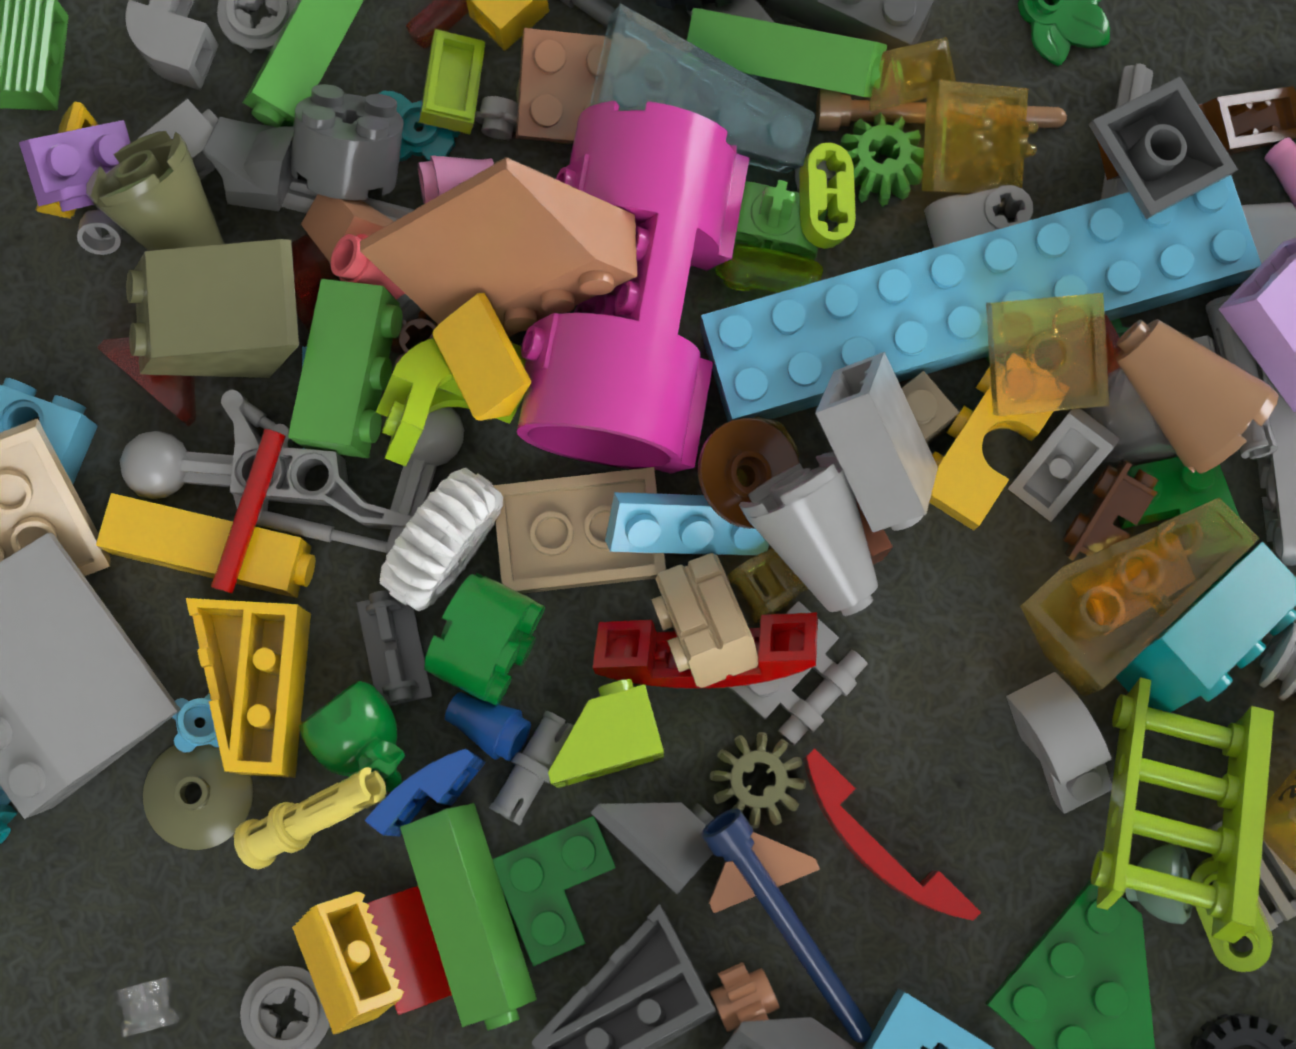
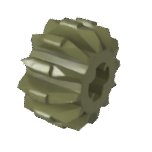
M765 732L757 734L755 751L750 752L746 739L742 735L737 736L734 739V743L741 756L739 759L724 749H721L717 755V758L722 763L732 768L731 772L716 770L710 774L711 781L716 783L729 782L730 788L719 791L713 796L716 804H720L734 796L738 802L732 809L737 808L742 812L744 807L750 808L748 822L753 829L759 827L760 809L764 808L772 825H778L782 822V819L774 803L778 801L790 811H796L799 807V803L784 792L786 789L796 791L805 789V780L787 778V772L800 767L802 760L800 757H794L783 764L778 759L788 747V742L783 739L775 745L772 753L766 752L767 734ZM754 765L764 766L767 768L764 775L766 776L771 773L773 777V786L765 787L762 790L761 796L750 794L748 791L752 786L744 787L742 782V776L751 774Z

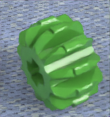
M880 112L878 115H875L873 127L860 118L854 124V134H845L841 139L840 146L852 158L854 187H857L859 184L861 185L858 196L861 203L869 199L871 192L878 193L877 198L882 207L888 204L891 192L903 201L910 193V185H918L922 181L924 172L920 166L926 162L927 151L924 148L917 147L921 138L919 130L903 132L905 124L903 116L897 118L892 126L886 124V120ZM880 154L889 157L883 164L874 161L879 158Z

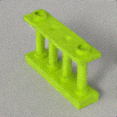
M1140 677L1127 695L1121 694L1118 697L1113 712L1112 725L1120 729L1104 851L1100 850L1097 853L1091 874L1092 885L1099 887L1096 907L1108 910L1125 893L1126 888L1206 908L1207 915L1213 916L1211 937L1235 943L1256 927L1274 711L1251 706L1236 723H1230L1228 727L1148 707L1151 680ZM1145 729L1222 749L1223 755L1229 756L1227 774L1223 778L1142 758ZM1139 781L1217 800L1218 807L1224 808L1222 826L1215 831L1135 810ZM1132 833L1211 853L1212 859L1219 862L1217 881H1214L1212 885L1129 864Z

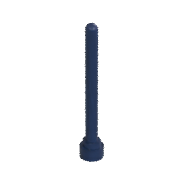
M731 809L718 815L702 830V838L715 856H722L726 862L733 861L852 1040L857 1043L867 1042L872 1035L870 1024L753 851L754 840L751 837L753 828L740 809Z

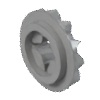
M219 0L217 8L218 22L232 45L242 46L250 53L254 49L271 51L298 0H266V7L269 13L275 16H271V18L263 17L256 28H254V21L248 12L257 11L264 0Z
M280 966L264 972L251 983L242 1000L240 1011L242 1029L247 1040L255 1049H315L319 1046L330 1028L310 972L303 967ZM295 989V1008L303 1012L302 1015L309 1017V1020L291 1021L287 1029L283 1030L282 1035L279 1036L281 1016L273 1013V1009L265 1007V1004L285 1003L288 996L292 995Z

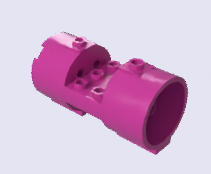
M616 101L603 102L588 107L580 114L570 163L559 171L556 180L635 214L637 277L614 287V290L608 294L597 295L578 304L574 313H553L533 323L528 328L522 342L521 355L526 359L525 370L531 380V384L524 393L517 434L521 439L535 447L574 460L626 469L654 467V470L671 474L695 467L713 367L712 361L700 358V351L692 342L678 335L689 269L691 266L709 270L732 259L749 158L737 154V145H729L726 142L728 132L726 129L697 113L671 105L648 101L646 102L645 111H618L619 105Z

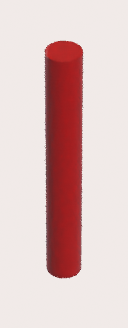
M264 429L211 585L212 588L233 594L286 437L284 434Z

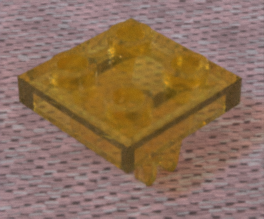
M943 80L928 82L922 191L973 194L1005 185L1022 188L1024 159L1035 155L1037 151L1036 145L1028 144L1027 141L1029 134H1034L1038 130L1036 122L1026 120L1028 88Z

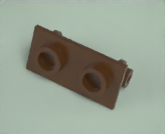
M1122 459L1117 468L1111 465L1106 466L1092 489L1091 493L1096 495L1098 499L1089 514L1086 516L1079 512L1063 537V541L1070 544L1065 552L1067 557L1074 561L1079 551L1086 554L1081 564L1101 575L1106 566L1112 568L1114 561L1130 537L1129 533L1113 525L1117 516L1119 515L1137 525L1158 493L1153 490L1158 479L1141 469L1137 471L1134 478L1128 476L1127 472L1132 464Z

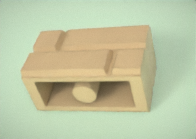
M710 553L689 561L688 566L684 567L680 564L657 574L655 579L661 596L651 600L662 629L665 630L673 627L677 635L676 638L668 640V644L679 672L690 669L696 686L703 688L726 679L728 674L735 676L758 666V654L752 634L717 555Z

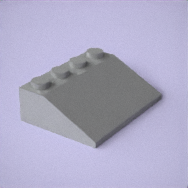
M46 533L0 562V786L22 817L26 819L58 805L181 710L53 533Z

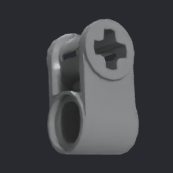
M1005 185L969 195H955L942 198L928 205L924 212L933 246L936 248L1030 221L1033 213V202L1029 194L1022 188ZM998 211H1004L1007 218H1015L1014 223H1007L1004 215L996 216Z

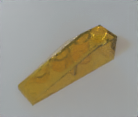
M1217 498L1129 539L1115 543L1086 558L1063 566L1020 607L1045 656L1085 697L1106 687L1260 538L1220 498Z

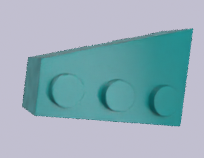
M1261 542L1230 564L1185 604L1186 607L1163 629L1159 627L1147 638L1149 642L1124 661L1119 662L1110 672L1128 692L1140 677L1151 680L1148 707L1171 713L1200 695L1206 702L1210 701L1233 681L1227 673L1235 665L1240 669L1245 667L1266 649L1261 639L1268 632L1275 636L1296 619V611L1293 609L1296 606V577Z

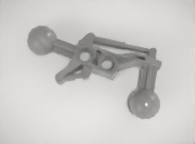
M228 390L221 399V404L234 425V455L186 451L183 443L172 434L153 431L139 434L125 445L120 458L122 477L128 488L138 496L149 499L165 498L174 494L184 484L230 487V493L233 494L236 507L238 508L261 441V436L255 427L260 426L263 429L273 430L286 435L255 527H266L321 541L331 542L333 540L389 553L395 544V540L404 530L406 523L411 520L418 507H421L428 498L437 466L447 463L457 455L463 443L464 427L460 415L453 407L441 408L428 414L424 429L407 465L402 468L390 510L368 504L348 484L346 459L335 451L292 448L293 440L288 437L289 428L284 424H275L266 418L264 412L249 403L247 398L236 390ZM317 465H325L329 471L327 483L317 491H308L305 486L306 474ZM268 502L333 506L367 528L391 529L388 542L334 530L333 526L269 512Z

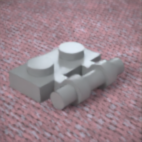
M798 601L787 614L811 612ZM818 619L816 666L812 668L824 680L805 701L800 699L792 690L812 668L768 682L729 688L764 720L780 704L791 716L780 727L778 732L794 746L807 731L815 732L824 722V719L821 717L822 714L841 694L847 696L857 685L854 679L868 663L854 650H850L839 664H836L825 655L839 637Z

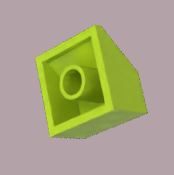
M625 679L598 688L600 697L587 702L548 771L552 785L561 788L665 758L645 684L633 687L632 680Z

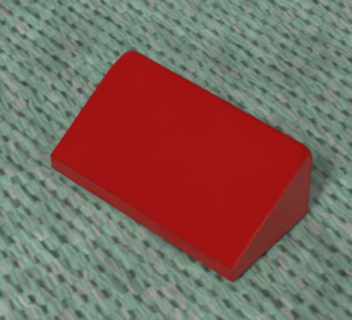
M416 886L366 903L369 905L367 913L373 915L371 923L378 926L375 934L382 937L380 945L386 947L384 956L391 959L388 966L395 969L392 977L400 980L397 988L404 991L402 998L394 1004L397 1014L401 1015L451 996L450 986L419 887Z

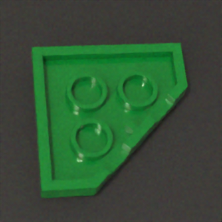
M1091 879L985 1004L1035 1049H1155L1142 914L1122 896L1108 910L1096 907L1099 887L1092 885Z

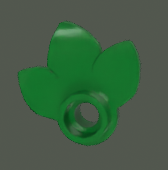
M1018 0L1020 15L1031 25V41L1034 48L1043 58L1056 66H1060L1065 61L1071 45L1092 49L1106 46L1110 41L1108 19L1103 10L1096 5L1101 0H1049L1051 5L1046 4L1043 0Z

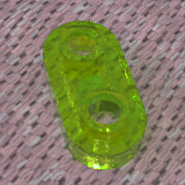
M734 243L732 259L716 266L715 272L724 280L726 286L735 290L749 291L756 288L780 293L821 281L823 267L818 262L801 255Z

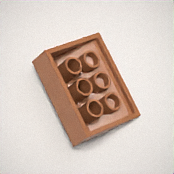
M507 157L360 241V252L437 324H440L477 293H485L508 337L521 331H527L533 323L553 313L570 312L576 305L597 295L608 294L614 290V287L637 277L635 214Z

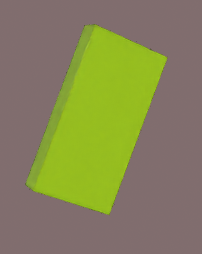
M435 29L419 123L471 134L486 41Z

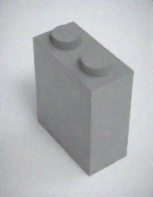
M885 352L833 371L816 410V415L872 532L874 533L891 527L893 530H902L916 524L927 513L938 466Z

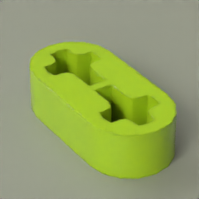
M831 142L821 143L800 164V220L802 232L806 239L814 246L825 249L833 248L841 243L855 226L854 166L848 152L838 144ZM822 160L826 161L828 170L836 172L828 181V184L825 171L817 169ZM827 203L829 220L838 223L832 231H828L826 222L818 220V217L827 209Z

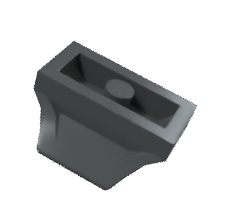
M219 117L203 150V154L214 164L222 176L227 204L280 211L294 178L290 170L294 127L281 126L276 128L271 125L252 124Z

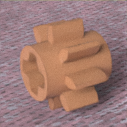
M743 962L718 973L723 986L710 991L727 1033L738 1028L742 1022L769 1020L766 1014L780 1008L763 969L760 968L748 974Z

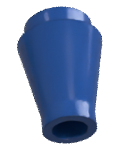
M458 692L453 697L445 713V721L456 726L494 760L502 757L507 761H511L516 752H520L531 729V722L522 718L521 710L500 704L495 706L488 701L485 702L471 697L463 692Z

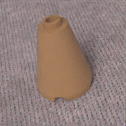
M1159 319L1150 322L1148 325L1142 320L1137 321L1117 341V345L1122 350L1118 354L1116 361L1184 466L1188 467L1193 473L1195 470L1199 474L1205 473L1235 453L1247 442L1242 434L1248 428L1252 419L1261 427L1277 405L1279 394L1269 384Z

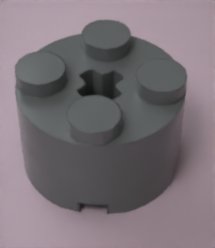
M321 84L314 86L311 96L300 101L295 108L291 175L296 180L299 174L307 179V189L336 199H368V190L383 187L382 196L390 193L397 184L403 132V119L396 111L397 101L383 94H371L366 97L344 94L341 88L334 85Z

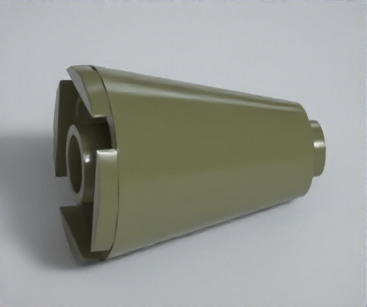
M158 131L124 146L113 154L119 163L107 174L100 165L86 184V194L94 205L148 251L224 244L188 147L177 132H175L173 139H171L166 131Z

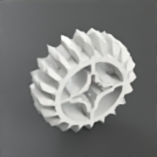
M466 467L450 473L447 479L440 482L434 492H430L426 501L421 507H418L414 516L406 523L404 530L395 540L393 548L386 555V561L381 567L380 584L390 591L389 594L405 606L408 604L417 611L424 610L433 605L439 597L443 596L447 588L454 583L458 575L465 570L466 565L476 554L480 545L486 540L487 534L495 525V520L501 513L503 506L502 493L494 488L492 482L479 473L476 475Z

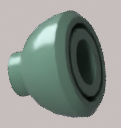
M1165 844L1147 853L1137 865L1191 880L1188 855L1186 850L1180 845ZM1129 888L1125 889L1128 901H1139L1150 914L1160 920L1174 924H1184L1191 916L1192 905Z

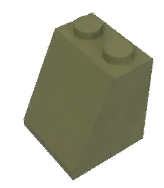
M276 239L145 251L135 269L128 271L126 281L127 300L129 303H136L137 323H132L130 327L129 347L132 356H139L140 374L270 378L299 346L291 240Z

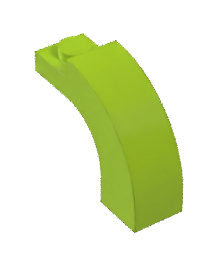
M434 338L419 343L400 359L376 410V413L387 417L382 433L392 436L385 459L403 466L407 465L429 413L447 407L469 409ZM512 343L525 368L526 359L521 355L522 346ZM523 397L510 416L496 419L510 424Z

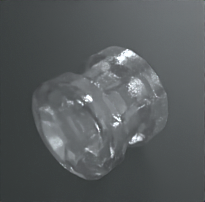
M170 977L113 991L114 1002L122 1007L124 1016L119 1026L121 1037L179 1022L177 1010L172 1008L169 1003L168 994L172 989Z

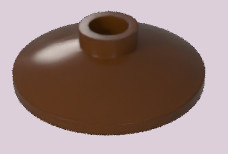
M736 419L717 428L704 443L698 462L699 483L708 504L721 518L741 528L755 529L745 518L739 506L740 503L751 502L748 495L753 490L785 470L800 464L790 441L777 428L758 419ZM737 468L745 472L747 476L746 486H743L738 480Z

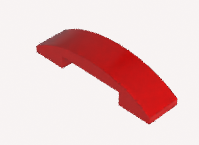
M817 612L761 615L760 628H749L758 654V666L735 676L728 674L726 679L703 688L735 687L768 682L788 677L816 666ZM652 620L599 622L593 660L595 674L615 680L631 679L632 683L649 686L701 688L696 686L690 669L682 672L678 671L668 644V640L677 637L675 631L656 632Z
M814 748L803 759L814 797L833 831L856 859L874 876L906 898L928 909L974 921L981 912L940 871H931L918 883L840 806L855 788Z

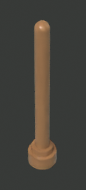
M822 88L818 89L816 101L817 131H838L840 126H849L850 121H858L860 118L865 122H874L875 115H878L880 112L888 123H894L897 118L903 116L905 123L1060 128L1067 120L1066 112L1060 107L851 100L850 94H841V92Z

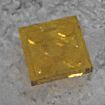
M1103 293L986 303L993 415L1005 416L1109 406Z

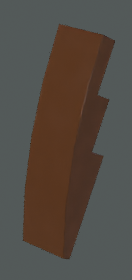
M1294 86L1221 96L1203 104H1198L1229 156L1276 145L1287 137L1296 140V91ZM1097 140L1106 179L1121 178Z

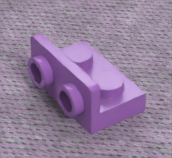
M124 120L19 142L38 206L59 202L62 212L94 205L86 194V184L100 165L107 174L119 163L113 154L130 144Z

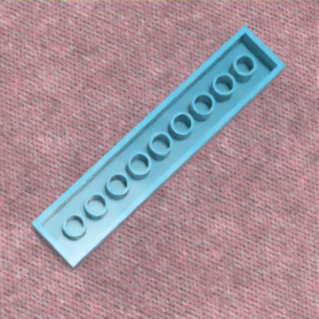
M1230 175L1148 219L1145 218L1130 192L703 314L701 315L700 331L709 361L713 362L712 371L727 421L730 422L742 418L766 421L818 406L833 371L885 352L898 382L915 378L923 371L929 374L1240 284L1255 272L1261 265V261L1232 176Z

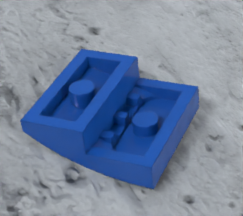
M467 749L449 754L427 765L406 779L384 798L364 821L382 835L400 837L402 834L400 826L411 823L430 798H433L438 803L452 806L486 761Z

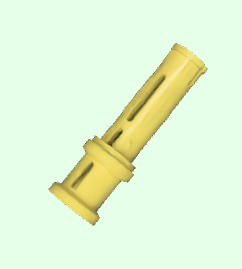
M370 767L363 768L349 778L310 796L300 803H280L269 811L267 817L261 820L250 819L241 823L236 828L234 834V846L238 856L244 864L259 870L271 865L276 856L283 852L294 853L304 849L309 843L311 836L365 808L380 803L386 796L384 780L376 770L371 772Z

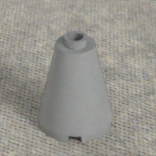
M829 452L816 456L820 467L813 470L810 468L803 469L801 464H797L753 490L748 495L751 502H741L739 506L745 518L829 612L841 610L844 616H848L863 610L873 602L871 594L878 588V582L855 495L835 453Z

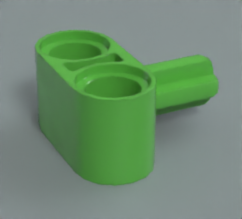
M777 180L776 187L745 181L734 245L736 241L748 243L747 248L780 256L783 255V251L802 255L803 261L814 260L817 257L819 248L810 243L802 232L800 193L786 190L788 182ZM827 209L818 217L819 221L825 222Z

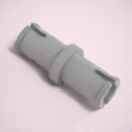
M549 711L544 712L543 719L523 753L516 752L511 760L515 766L496 799L490 804L489 808L500 813L501 816L519 826L521 825L523 817L543 783L550 784L548 771L574 727L568 722L566 724V720Z

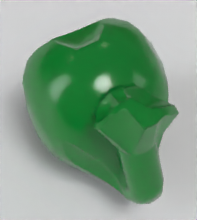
M359 680L354 682L299 725L301 736L316 761L331 773L351 776L363 768L370 767L371 772L375 770L379 772L386 785V792L390 793L402 783L401 775L396 767L403 760L405 754L403 750L396 746L397 725L395 717L384 697L372 684Z

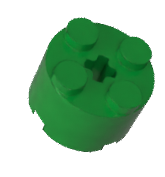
M478 573L476 575L471 574L462 583L442 617L447 622L441 638L435 635L432 638L426 654L424 670L485 702L488 701L498 706L512 679V676L507 673L514 663L521 667L524 665L535 644L536 637L532 636L542 618L545 606L487 576L484 577Z

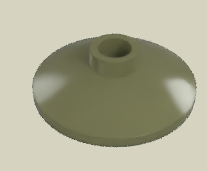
M211 744L196 746L190 753L181 752L173 745L153 763L143 788L144 810L152 828L168 843L188 850L212 848L230 839L235 834L236 828L246 821L253 802L251 775L225 772L220 750ZM196 782L202 789V795L198 802L190 804L185 798V790L188 785Z

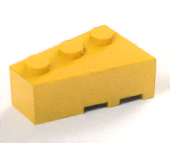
M186 598L189 615L193 617L200 648L197 649L200 665L204 668L211 697L209 705L224 771L240 775L296 778L300 736L299 725L301 724L311 613L298 604Z

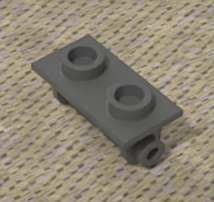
M383 590L369 594V600L356 602L373 686L381 693L390 707L433 697L428 672L424 670L425 658L415 610L408 604L405 606L389 594L390 591Z

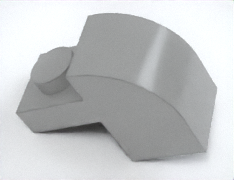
M129 0L126 8L127 31L150 68L166 80L201 90L219 44L207 23L188 18L194 0H149V5Z
M1056 672L1006 696L1018 733L1022 741L1040 760L1052 798L1064 814L1112 790V783L1105 762L1111 760L1106 743L1081 699Z

